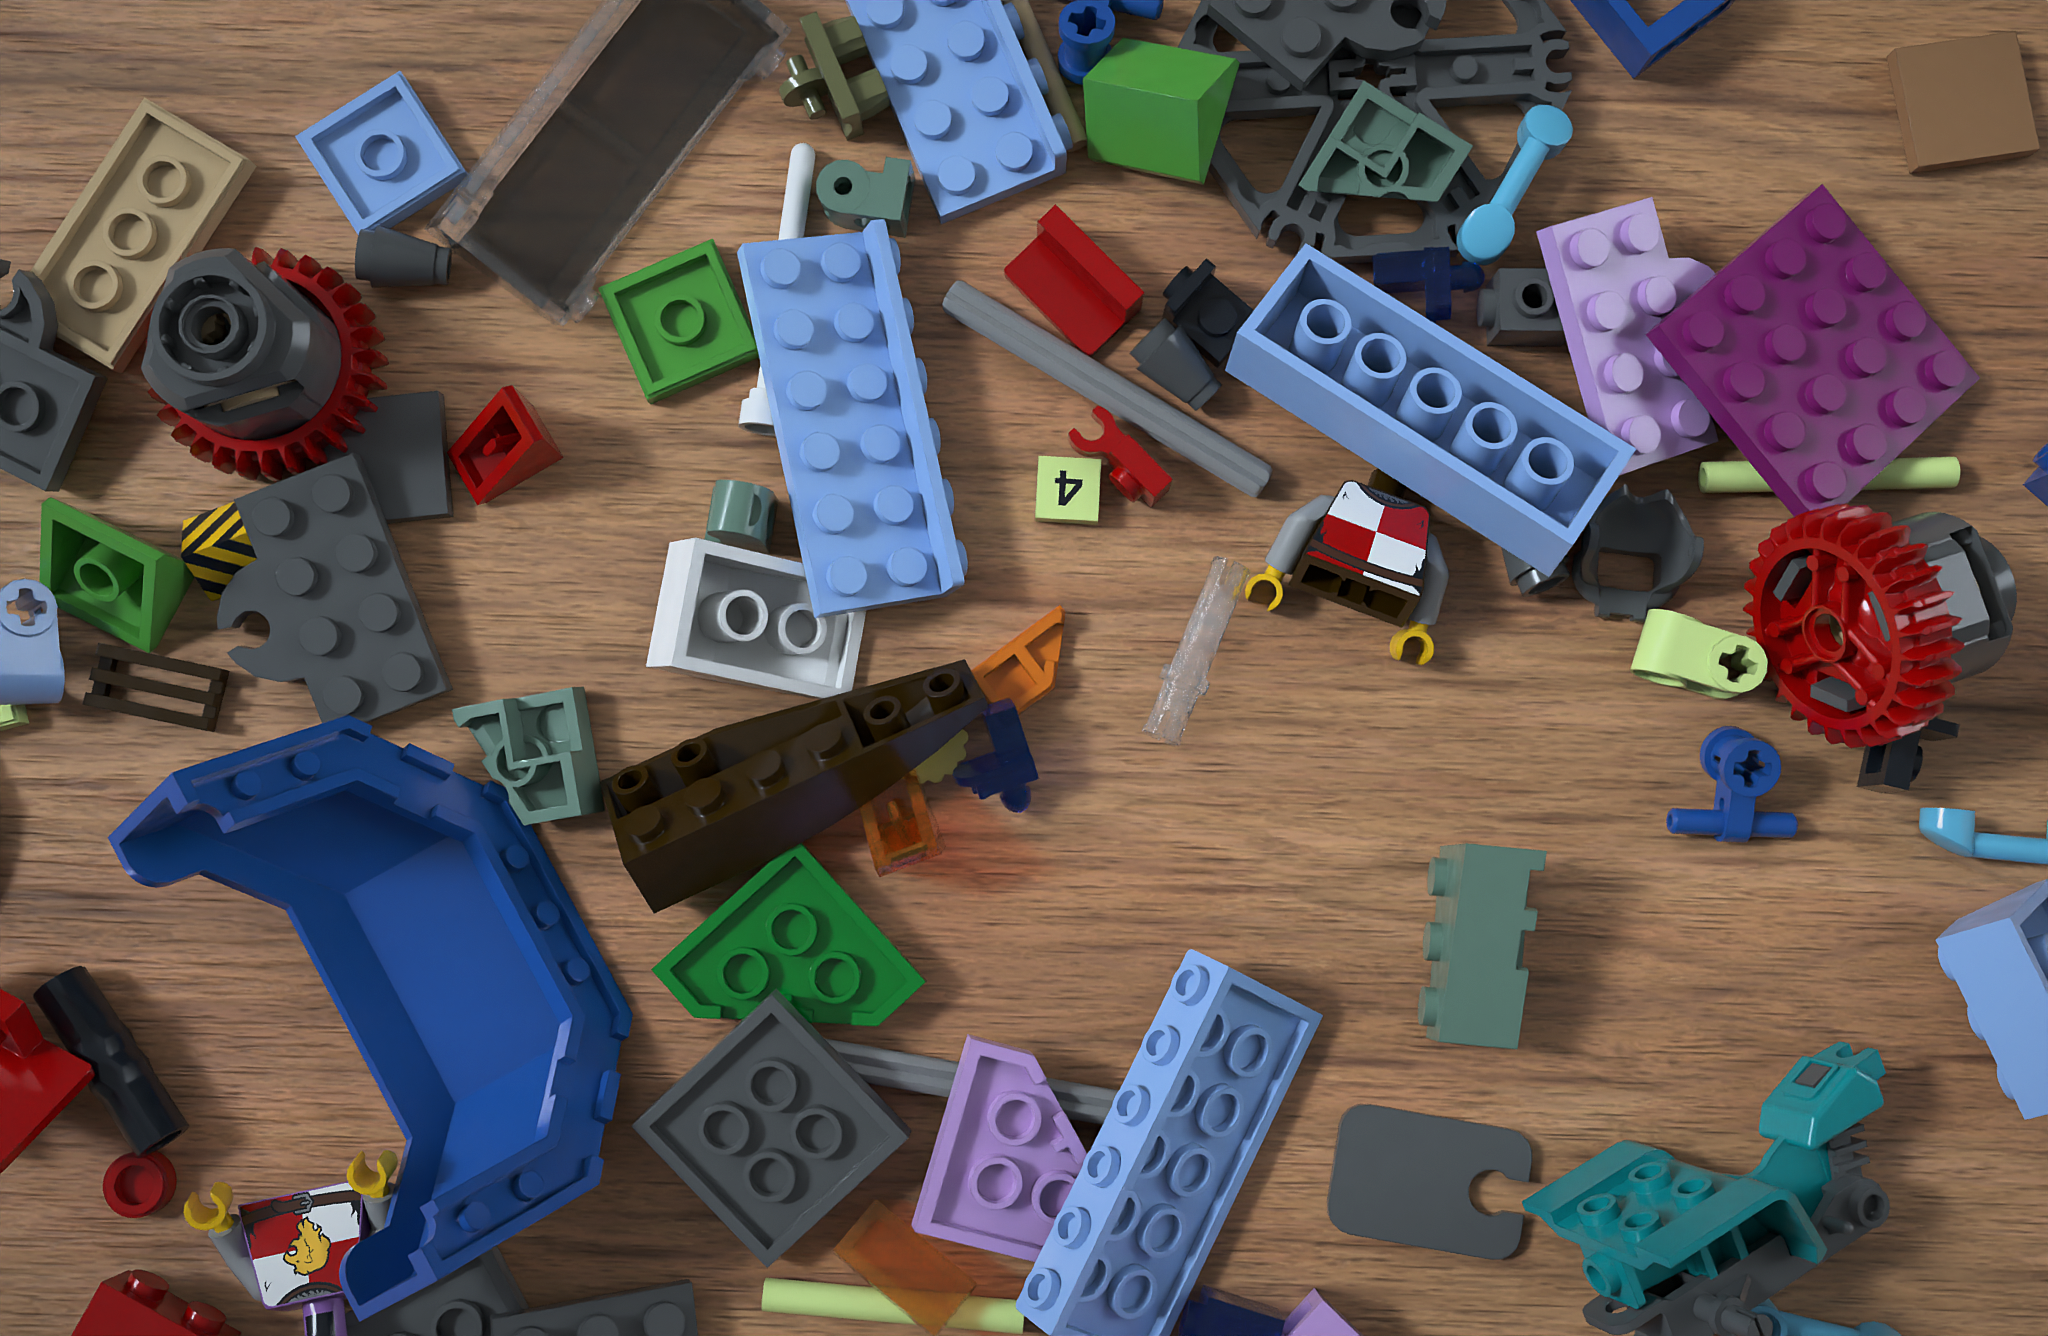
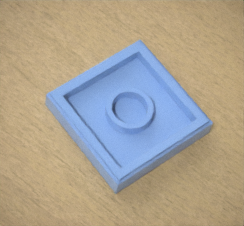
M398 71L295 136L358 235L361 229L375 231L377 225L389 229L471 178L401 71Z

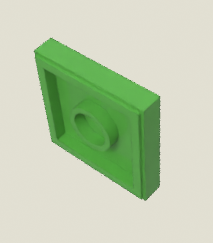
M713 239L598 288L650 405L759 358L752 325Z

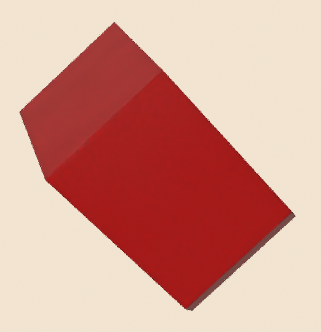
M513 385L502 387L447 452L477 505L493 500L564 458L534 406Z

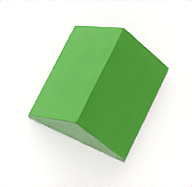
M1122 38L1083 78L1088 158L1094 162L1204 185L1240 62L1236 58Z
M48 498L41 504L39 582L47 586L53 593L58 608L147 653H151L160 643L194 579L193 574L183 559L89 512L54 498Z

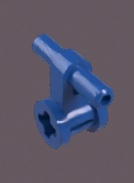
M1069 0L1073 2L1065 6L1059 16V35L1063 41L1058 49L1059 71L1069 81L1083 85V78L1112 49L1109 43L1115 33V16L1113 11L1157 20L1161 16L1164 0Z
M1723 726L1712 731L1701 745L1700 763L1703 770L1717 781L1713 810L1672 808L1666 818L1668 830L1672 834L1714 835L1718 842L1746 843L1750 837L1792 838L1798 830V821L1793 813L1754 811L1756 797L1771 790L1779 779L1781 760L1777 751L1768 743L1754 738L1749 732L1736 726ZM1715 756L1720 757V761L1716 760ZM1759 761L1764 762L1765 767L1761 766Z

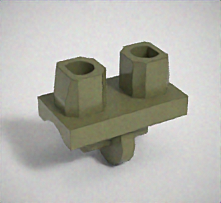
M817 11L799 18L806 35L804 38L806 46L816 68L808 69L802 55L793 56L787 60L786 65L791 77L779 88V94L783 103L789 107L804 105L809 119L814 120L826 114L821 98L827 94L847 141L863 135L862 121L889 107L890 102L877 68L847 80L841 70L840 65L868 54L866 42L855 16L832 20L825 24L821 23Z

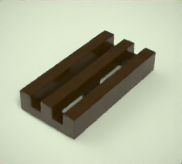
M98 643L95 655L101 656L98 668L92 667L89 680L94 681L92 692L85 693L82 705L215 732L230 671ZM119 660L209 679L211 682L209 690L206 692L116 673L115 671ZM116 685L205 704L201 717L109 697L111 686Z

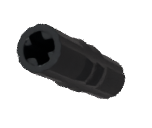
M77 966L66 970L36 990L33 994L34 1000L68 1052L92 1066L95 1076L88 1083L89 1089L103 1104L137 1158L146 1157L177 1139L189 1128V1124L154 1073L149 1058L136 1045L131 1031L118 1018L86 967Z

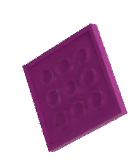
M1823 184L1804 196L1645 334L1794 517L1814 509L1848 503L1980 379Z

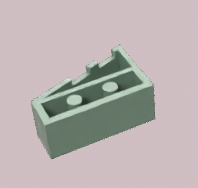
M1465 843L1440 846L1439 857L1431 858L1428 869L1427 888L1430 896H1436L1435 922L1428 921L1423 934L1424 960L1432 961L1430 987L1422 986L1418 1001L1419 1025L1427 1026L1426 1038L1443 1043L1518 1049L1529 975L1528 968L1522 967L1525 930L1535 931L1538 914L1536 908L1526 907L1530 870L1544 871L1547 851Z

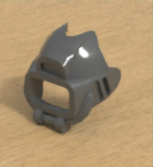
M1624 484L1602 500L1585 527L1581 551L1574 555L1571 573L1573 583L1586 600L1595 604V617L1609 618L1610 615L1629 617L1632 622L1643 623L1646 620V611L1657 609L1669 602L1677 593L1680 585L1690 579L1696 572L1702 561L1704 540L1693 533L1686 516L1679 507L1675 497L1670 493V490L1665 489L1646 497L1633 496L1629 491L1628 485ZM1599 552L1651 559L1654 563L1652 590L1648 592L1601 586L1598 579Z

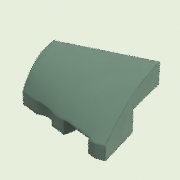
M1363 81L1298 186L1307 192L1438 202L1473 145L1422 113H1415L1371 84Z
M570 687L520 698L500 699L452 709L453 719L459 728L468 727L487 755L481 762L491 777L500 781L506 787L509 795V804L523 825L605 811L584 687Z

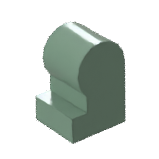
M886 157L883 173L866 171L858 163L850 160H836L827 164L819 173L816 181V193L827 218L835 225L845 229L863 231L871 220L884 219L888 235L906 238L916 178L911 160Z
M716 480L715 487L713 486L704 540L757 553L770 554L778 499L774 492L753 483L736 480Z

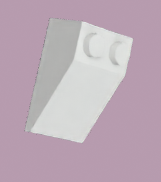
M699 538L670 542L646 667L815 699L827 698L852 691L866 610L815 619L803 563Z

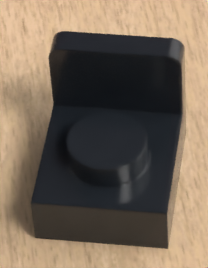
M1206 258L1195 271L1185 266L1166 287L1163 296L1168 301L1165 304L1162 319L1166 318L1175 328L1181 324L1199 353L1218 368L1230 355L1237 332L1254 310L1214 276L1217 266Z
M1936 716L1934 719L1929 720L1928 726L1918 732L1884 745L1865 746L1857 787L1879 793L1909 791L1910 782L1916 779L1923 761V750L1918 745L1919 739L1937 741L1957 738L1960 724L1938 719V716Z

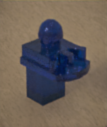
M1424 247V250L1376 253V255H1373L1374 286L1385 293L1425 291L1426 318L1435 324L1436 320H1451V291L1463 290V293L1475 291L1483 284L1485 279L1484 270L1476 263L1462 261V265H1450L1449 247Z
M1010 698L988 704V707L981 712L993 752L960 763L953 770V777L955 783L960 787H971L973 794L978 793L981 800L1001 792L1000 800L1003 806L1011 812L1021 813L1028 808L1032 797L1031 789L1026 783L1039 779L1016 706Z

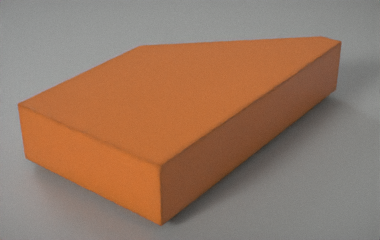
M1061 605L971 670L986 698L988 706L1003 726H1006L1055 689L1066 614Z

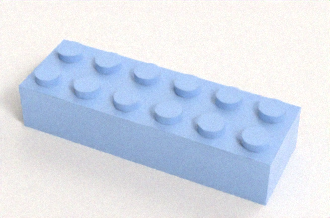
M1306 243L1237 332L1225 369L1232 376L1548 577H1550L1573 546L1636 450L1633 446Z

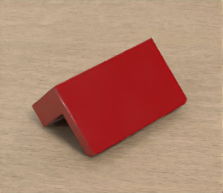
M1056 204L1037 221V237L1004 269L1005 278L1077 350L1090 358L1142 308L1145 292Z

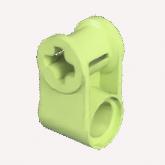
M1650 609L1646 616L1630 672L1654 683L1684 688L1714 699L1725 700L1738 696L1740 693L1753 690L1762 683L1767 673L1768 661L1762 647L1747 636H1741L1703 624L1701 621L1681 613L1663 609ZM1727 656L1732 657L1731 667L1740 671V675L1731 680L1727 679L1728 669L1725 666L1719 665V660Z

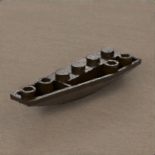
M966 660L956 661L718 727L696 738L685 740L672 749L637 765L626 767L619 773L600 781L623 865L652 912L655 914L765 863L824 831L883 793L937 752L988 707L986 698Z

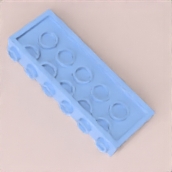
M845 0L851 16L854 15L867 45L873 67L879 71L889 96L891 109L941 224L1066 173V151L1073 148L1072 139L1060 113L1050 115L1042 96L1049 93L1045 75L1035 57L1026 60L1018 41L1025 38L1024 30L1012 2L1002 5L1001 0Z
M871 220L863 232L742 243L737 251L815 619L947 597L964 585L968 560L963 543L959 539H955L951 515L954 511L953 491L949 481L946 478L942 479L937 457L941 447L940 432L936 421L928 416L924 398L927 390V373L921 358L915 357L911 339L914 328L913 310L910 301L907 298H902L897 276L901 267L900 251L896 240L889 238L885 220Z
M1193 949L1188 950L1172 979L1170 988L1150 1029L1143 1038L1142 1045L1120 1090L1113 1100L1111 1109L1092 1148L1084 1159L1083 1166L1061 1211L1054 1221L1053 1228L1034 1267L1025 1280L1024 1287L1016 1301V1309L1049 1336H1170L1323 1015Z

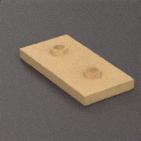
M144 97L30 271L42 280L54 301L58 322L56 336L122 375L148 335L152 311L159 295L163 291L169 268L180 260L203 250L257 166L245 156Z

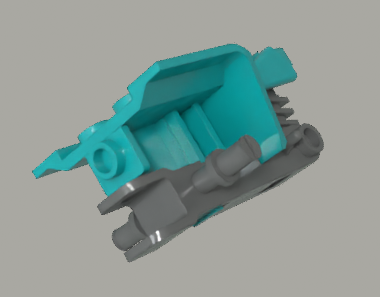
M1840 1041L1813 1057L1802 1056L1762 1104L1759 1134L1762 1137L1775 1141L1764 1154L1760 1164L1750 1173L1736 1175L1712 1172L1678 1161L1664 1150L1632 1140H1623L1523 1200L1522 1204L1525 1211L1540 1216L1559 1237L1580 1245L1585 1258L1582 1262L1584 1274L1591 1286L1600 1294L1584 1306L1583 1315L1586 1322L1612 1335H1624L1635 1330L1634 1336H1713L1714 1334L1718 1336H1772L1773 1325L1770 1318L1751 1310L1873 1228L1881 1226L1888 1217L1890 1210L1888 1196L1878 1183L1862 1176L1861 1166L1870 1163L1869 1156L1854 1152L1868 1147L1867 1140L1851 1136L1865 1131L1864 1124L1857 1122L1884 1105V1098L1877 1080L1885 1075L1886 1071L1878 1049L1868 1047L1860 1053L1853 1055L1850 1044ZM1627 1307V1310L1623 1312L1612 1313L1618 1308Z

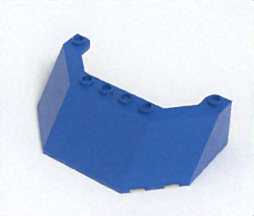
M346 715L172 772L108 836V839L126 873L142 885L155 888L166 887L190 877L201 875L286 910L407 1141L384 1229L352 1246L344 1255L339 1268L341 1287L360 1322L445 1277L599 1185L604 1159L599 1157L605 1124L612 1121L621 1078V1073L616 1072L621 1042L629 1037L633 1013L531 824L523 825L509 804V795L506 787L491 780L485 785L454 772V763L411 743L404 748L371 734L372 725Z

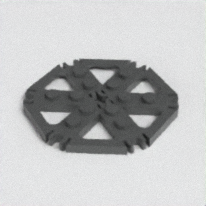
M1201 0L1177 47L1236 58L1240 62L1220 132L1227 123L1234 120L1317 115L1279 190L1273 193L1257 191L1223 145L1220 132L1208 170L1256 239L1266 220L1272 218L1274 221L1266 237V246L1273 249L1280 234L1291 231L1295 232L1301 239L1298 252L1305 243L1313 247L1315 241H1321L1320 252L1338 264L1456 257L1459 253L1457 234L1460 227L1473 210L1484 204H1490L1521 150L1517 142L1503 173L1494 179H1485L1467 155L1438 202L1416 201L1423 212L1424 219L1422 226L1414 232L1369 236H1352L1347 234L1339 225L1338 214L1348 194L1307 192L1298 185L1351 101H1338V99L1353 98L1364 81L1355 79V77L1361 75L1364 65H1373L1375 74L1386 76V78L1380 81L1378 90L1415 113H1422L1450 132L1451 130L1435 108L1509 103L1519 107L1525 116L1532 107L1540 104L1551 105L1563 110L1572 91L1559 93L1566 89L1572 81V72L1554 73L1546 64L1548 59L1564 58L1569 50V41L1562 39L1567 31L1545 0H1502L1516 20V34L1425 39L1421 49L1411 55L1389 61L1362 58L1341 47L1302 92L1251 50L1218 52L1213 44V36L1219 24L1207 15L1208 3L1211 0ZM1402 4L1391 10V16L1398 25L1403 28L1417 29L1425 38L1430 27L1425 25L1422 13L1415 6ZM1393 95H1404L1403 97H1393Z

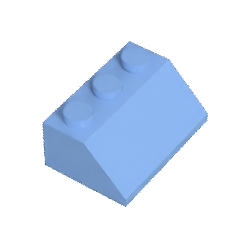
M2045 879L1957 919L1936 939L1939 946L1938 958L1946 976L1950 980L1957 982L1968 1005L1967 1015L1970 1026L1979 1039L1986 1041L1997 1063L1999 1084L2005 1095L2009 1099L2016 1101L2024 1120L2048 1115V879Z

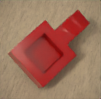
M1096 406L1092 410L1091 416L1102 427L1103 435L1097 440L1090 441L1083 438L1080 432L1073 428L1068 433L1071 447L1078 454L1085 457L1100 456L1108 460L1107 464L1113 469L1108 477L1115 487L1131 502L1134 503L1141 498L1151 508L1169 491L1173 479L1129 434L1125 436L1119 430L1109 411L1101 406Z

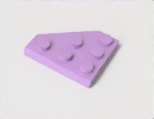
M967 1034L911 1225L914 1232L1036 1262L1053 1228L1054 1221L1061 1211L1083 1166L1087 1153L1051 1090L1035 1056L1029 1050Z

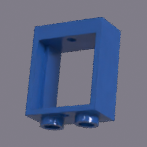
M1626 0L1570 1L1631 77L1635 79L1729 9L1735 0H1684L1649 27Z

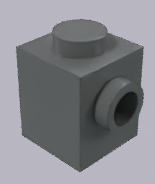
M1499 268L1486 285V289L1479 290L1476 309L1477 323L1479 327H1486L1487 346L1561 347L1566 342L1546 268Z

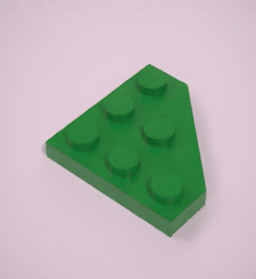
M803 843L773 858L651 969L694 1018L744 1019L767 996L777 989L809 1023L851 1024L859 1026H879L927 981Z

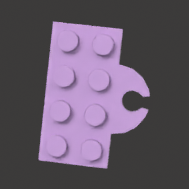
M1650 197L1536 231L1587 417L1592 422L1636 448L1620 475L1718 442L1711 414L1645 335L1715 275L1709 266L1689 257H1668L1653 198Z

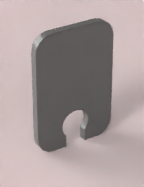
M1356 1104L1346 1110L1339 1122L1327 1196V1214L1331 1222L1340 1231L1350 1235L1484 1259L1500 1260L1510 1256L1517 1249L1521 1238L1524 1215L1505 1210L1494 1214H1484L1477 1211L1469 1199V1186L1471 1180L1478 1173L1485 1170H1496L1508 1179L1529 1183L1532 1149L1528 1141L1520 1133L1508 1128L1374 1104Z

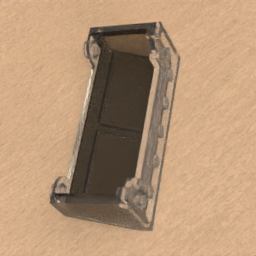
M602 0L429 221L424 230L447 248H451L454 253L553 325L564 326L569 319L575 323L580 322L599 297V294L592 289L597 280L596 274L743 83L750 80L755 74L765 80L778 67L787 53L781 44L792 29L759 0Z

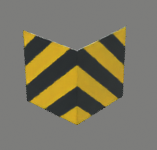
M235 501L183 520L181 558L211 602L221 598L222 592L236 572L257 559Z

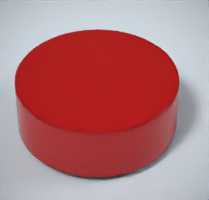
M158 1151L143 1158H137L134 1152L124 1154L113 1161L105 1173L103 1179L105 1200L114 1212L123 1217L141 1218L164 1208L172 1199L177 1184L176 1172L170 1160Z

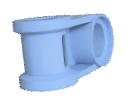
M14 580L0 589V705L59 703L63 696L65 670L59 647L58 606L55 596L49 588L36 580ZM14 601L17 610L28 611L30 619L22 624L19 615L8 614L6 606Z

